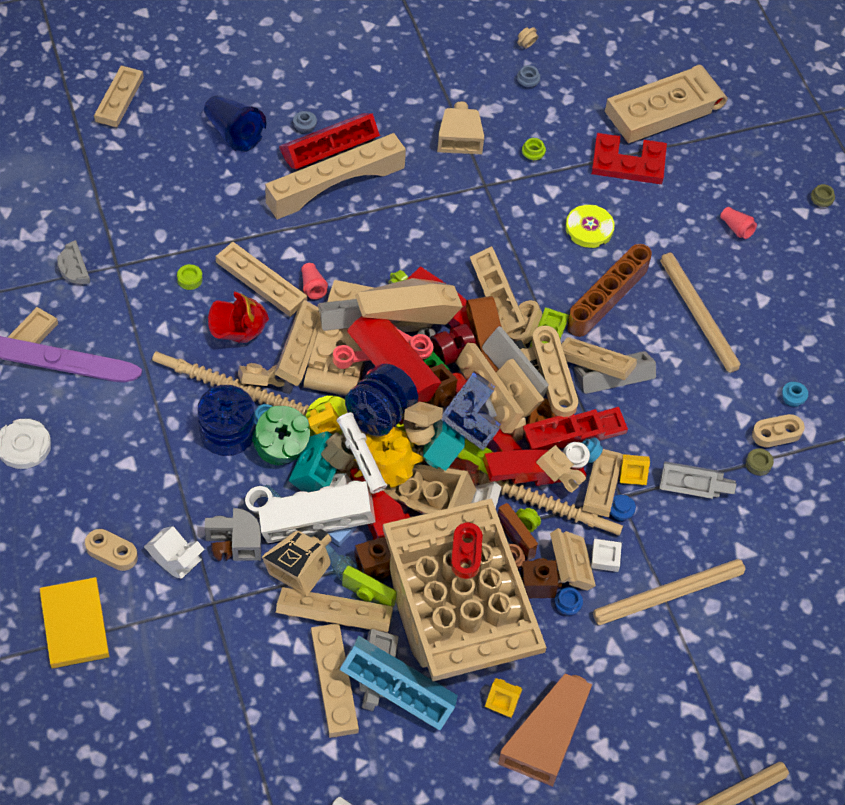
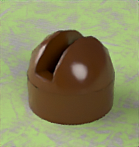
M232 541L211 543V551L215 559L221 561L222 553L225 554L226 561L232 557Z

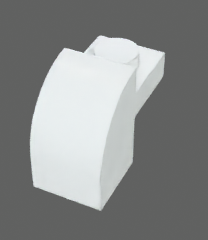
M173 526L163 528L144 546L160 566L171 575L180 579L201 561L198 555L205 550L198 541L187 543Z

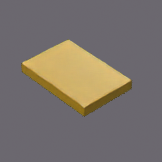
M97 578L40 588L51 668L108 658L109 650Z

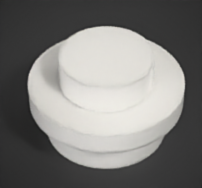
M580 442L568 444L563 451L574 464L572 467L574 469L584 467L590 458L588 448Z

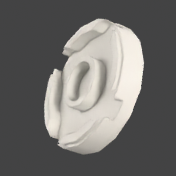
M18 419L13 421V424L5 425L0 430V459L7 466L16 469L31 468L45 460L51 450L50 435L44 425L38 421Z

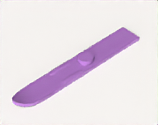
M0 336V359L113 382L134 381L142 374L141 368L126 361Z

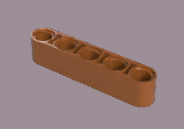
M644 244L633 245L572 306L567 324V329L572 335L578 337L585 336L647 273L652 256V251L648 246Z
M487 296L468 299L466 301V311L477 347L494 371L497 372L499 369L482 349L484 343L496 328L502 327L494 297Z

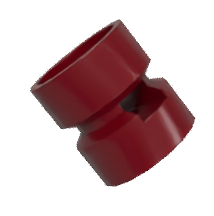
M466 324L450 328L449 333L442 331L430 337L433 343V352L446 366L457 361L467 343L476 344L475 337Z

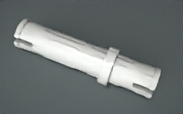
M346 413L336 420L347 440L345 444L348 449H351L370 488L371 494L378 493L384 490L387 484L365 442L367 440L366 435L361 433L353 413Z

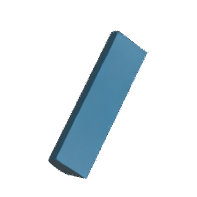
M361 636L357 637L340 667L342 672L438 730L442 729L456 706L458 695L432 681V679Z

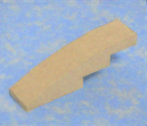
M493 247L470 256L485 296L494 297L503 330L510 334L527 326Z

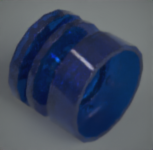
M383 363L377 365L347 393L345 406L347 413H353V417L362 431L369 435L381 437L387 435L404 419L405 409L418 403L419 396L414 382L402 369L392 364Z
M219 385L209 389L201 396L198 403V423L200 439L204 447L220 456H234L244 452L251 446L255 429L254 402L250 395L242 388L233 385Z

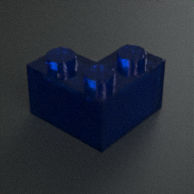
M473 371L443 411L441 420L481 450H484L501 426V423L481 409L494 392L496 386L476 371Z

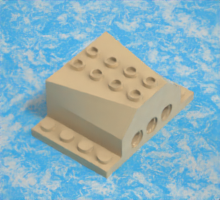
M492 498L383 524V532L391 553L390 572L393 588L396 590L397 608L412 654L422 668L428 666L432 681L545 653L547 647ZM466 522L476 524L483 534L480 570L476 576L470 579L457 577L451 569L454 531L458 525ZM463 539V541L466 543L472 542L471 539ZM468 564L461 565V567L463 568L470 567Z

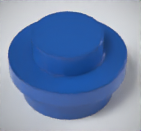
M626 495L614 496L610 511L611 516L618 521L630 519L636 510L633 499Z
M565 588L557 593L555 606L562 614L574 615L582 608L583 598L576 589Z

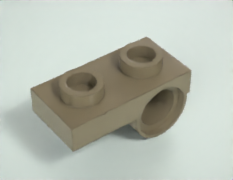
M368 417L357 423L361 433L365 435L374 426ZM338 432L325 442L328 446L321 455L333 467L345 469L355 457L351 449H348L345 444L347 440L344 434L340 435Z

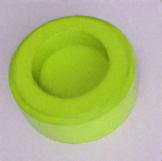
M191 264L182 266L177 272L179 286L186 290L198 288L203 281L201 269Z

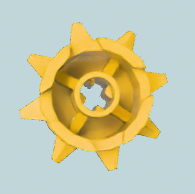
M383 423L379 428L366 434L367 440L365 442L385 483L389 484L390 488L405 483L412 477V469L415 464L423 461V456L413 452L412 447L415 443L409 441L407 433L400 428H396L392 423ZM359 470L354 476L360 477L363 476L361 470Z

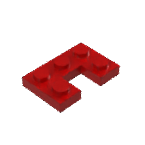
M597 133L591 174L662 185L667 143L643 140L641 157L618 154L620 136Z

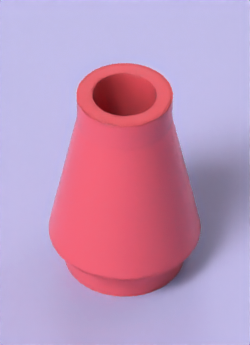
M726 207L721 213L720 218L726 222L739 238L747 239L751 237L757 228V223L753 217L733 210L731 207Z
M307 263L303 265L301 271L304 294L310 299L324 297L328 288L326 280L316 269L315 264Z

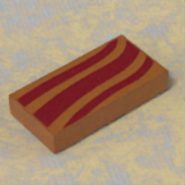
M507 503L503 504L498 509V517L503 530L513 544L522 549L526 561L535 558L538 546L537 541L511 506Z

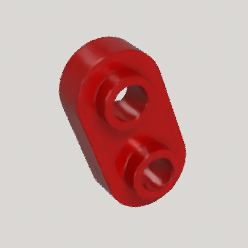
M462 523L454 531L451 569L457 577L462 579L473 578L480 570L483 534L481 529L474 523ZM468 538L471 539L472 542L466 543L463 541V539ZM468 564L470 567L463 568L461 567V565Z

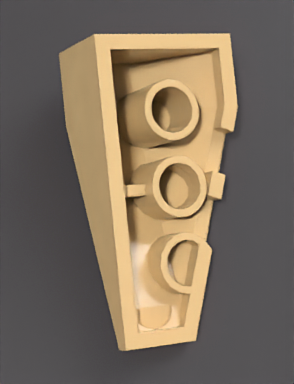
M411 278L358 292L355 295L362 316L367 318L446 325L463 307L455 286L425 279Z
M415 464L412 469V477L405 483L392 488L387 484V487L383 490L393 499L422 514L470 504L476 492L475 485L468 471L449 468L444 471L440 467L436 469L432 466Z

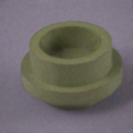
M826 184L818 185L812 190L811 200L820 207L831 206L835 200L834 190Z

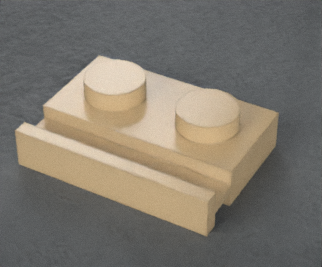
M559 528L551 532L550 536L561 582L565 583L568 581L569 585L587 591L595 587L584 537L567 531L562 533Z

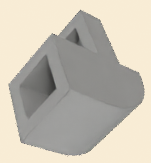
M233 508V518H226L224 516L205 518L206 541H232L233 561L261 560L260 525L251 513Z

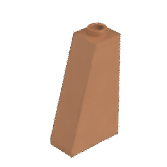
M564 674L502 748L498 764L553 787L588 699L592 684L580 676Z

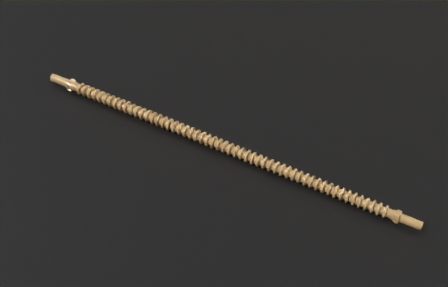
M157 351L153 355L152 361L175 369L177 373L188 374L191 379L196 377L197 381L203 379L204 384L210 382L211 386L216 384L218 389L224 387L225 392L231 390L232 394L237 392L239 397L245 395V399L251 397L253 402L258 400L260 405L266 403L272 406H289L301 412L305 417L308 412L309 405L303 407L301 402L295 404L294 399L288 401V397L282 399L280 394L274 396V392L268 394L266 389L261 391L259 386L256 388L252 384L247 386V384L240 383L239 379L233 381L232 376L226 378L225 374L220 376L218 371L212 373L211 368L205 370L204 366L199 368L197 363L191 365L181 358L175 359ZM414 445L412 447L413 452L423 456L422 447L416 449ZM423 457V461L421 462V464L425 465L427 462L425 461V457ZM456 460L449 466V469L468 471L474 484L476 482L479 485L490 483L486 473H480L479 469L475 471L472 466L467 468L465 463L459 465ZM508 479L506 481H495L501 486V495L507 493L509 498L515 496L516 501L523 499V503L528 501L531 506L536 504L538 509L544 507L546 512L552 510L553 514H556V512L560 513V517L566 515L568 520L574 518L575 523L581 521L591 528L597 527L618 536L621 534L623 525L601 518L597 514L582 511V507L576 509L575 504L569 506L567 501L561 503L560 499L555 501L553 496L547 498L545 493L539 495L538 490L531 492V488L526 490L523 485L518 487L516 484H510Z

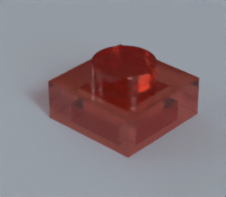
M455 458L449 469L468 471L476 488L479 481V465L474 464L470 460Z

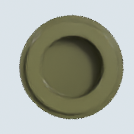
M760 448L750 451L746 459L747 469L757 476L768 474L774 464L773 456L767 450Z

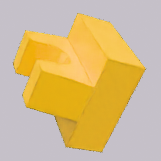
M330 402L325 404L326 410L320 413L316 409L310 411L308 422L316 434L325 431L334 434L341 430L339 423L336 421L339 415Z
M623 454L619 476L620 483L647 485L650 466L649 456Z
M495 678L485 707L512 718L523 689L517 685H511L505 682V680Z

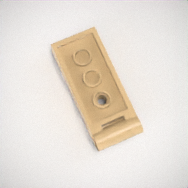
M697 65L687 71L608 98L605 112L625 140L631 143L711 114L712 109L718 110L723 107L728 98L702 65Z
M334 280L327 302L356 299L355 295L358 292L373 289V287ZM320 324L308 363L304 388L356 398V391L359 388L366 361L355 362L347 369H340L333 363V351L340 345H347L353 351L362 350L347 332L348 328L325 331Z

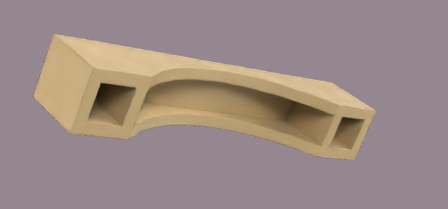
M392 133L266 183V204L278 220L299 211L317 194L343 180L363 175L386 176L404 169L406 149L397 136Z

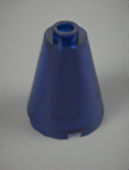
M212 96L205 103V115L231 149L247 152L261 141L263 136L260 134L263 128L266 129L267 126L266 116L261 110L220 96Z

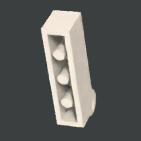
M352 481L347 485L339 487L326 486L319 491L309 493L297 492L293 496L284 498L273 497L268 488L257 486L252 488L245 498L246 505L251 514L260 518L261 533L267 543L283 541L295 531H300L309 536L314 535L319 529L329 532L376 522L372 494L366 481ZM258 498H268L264 506L259 508L253 507L254 502Z

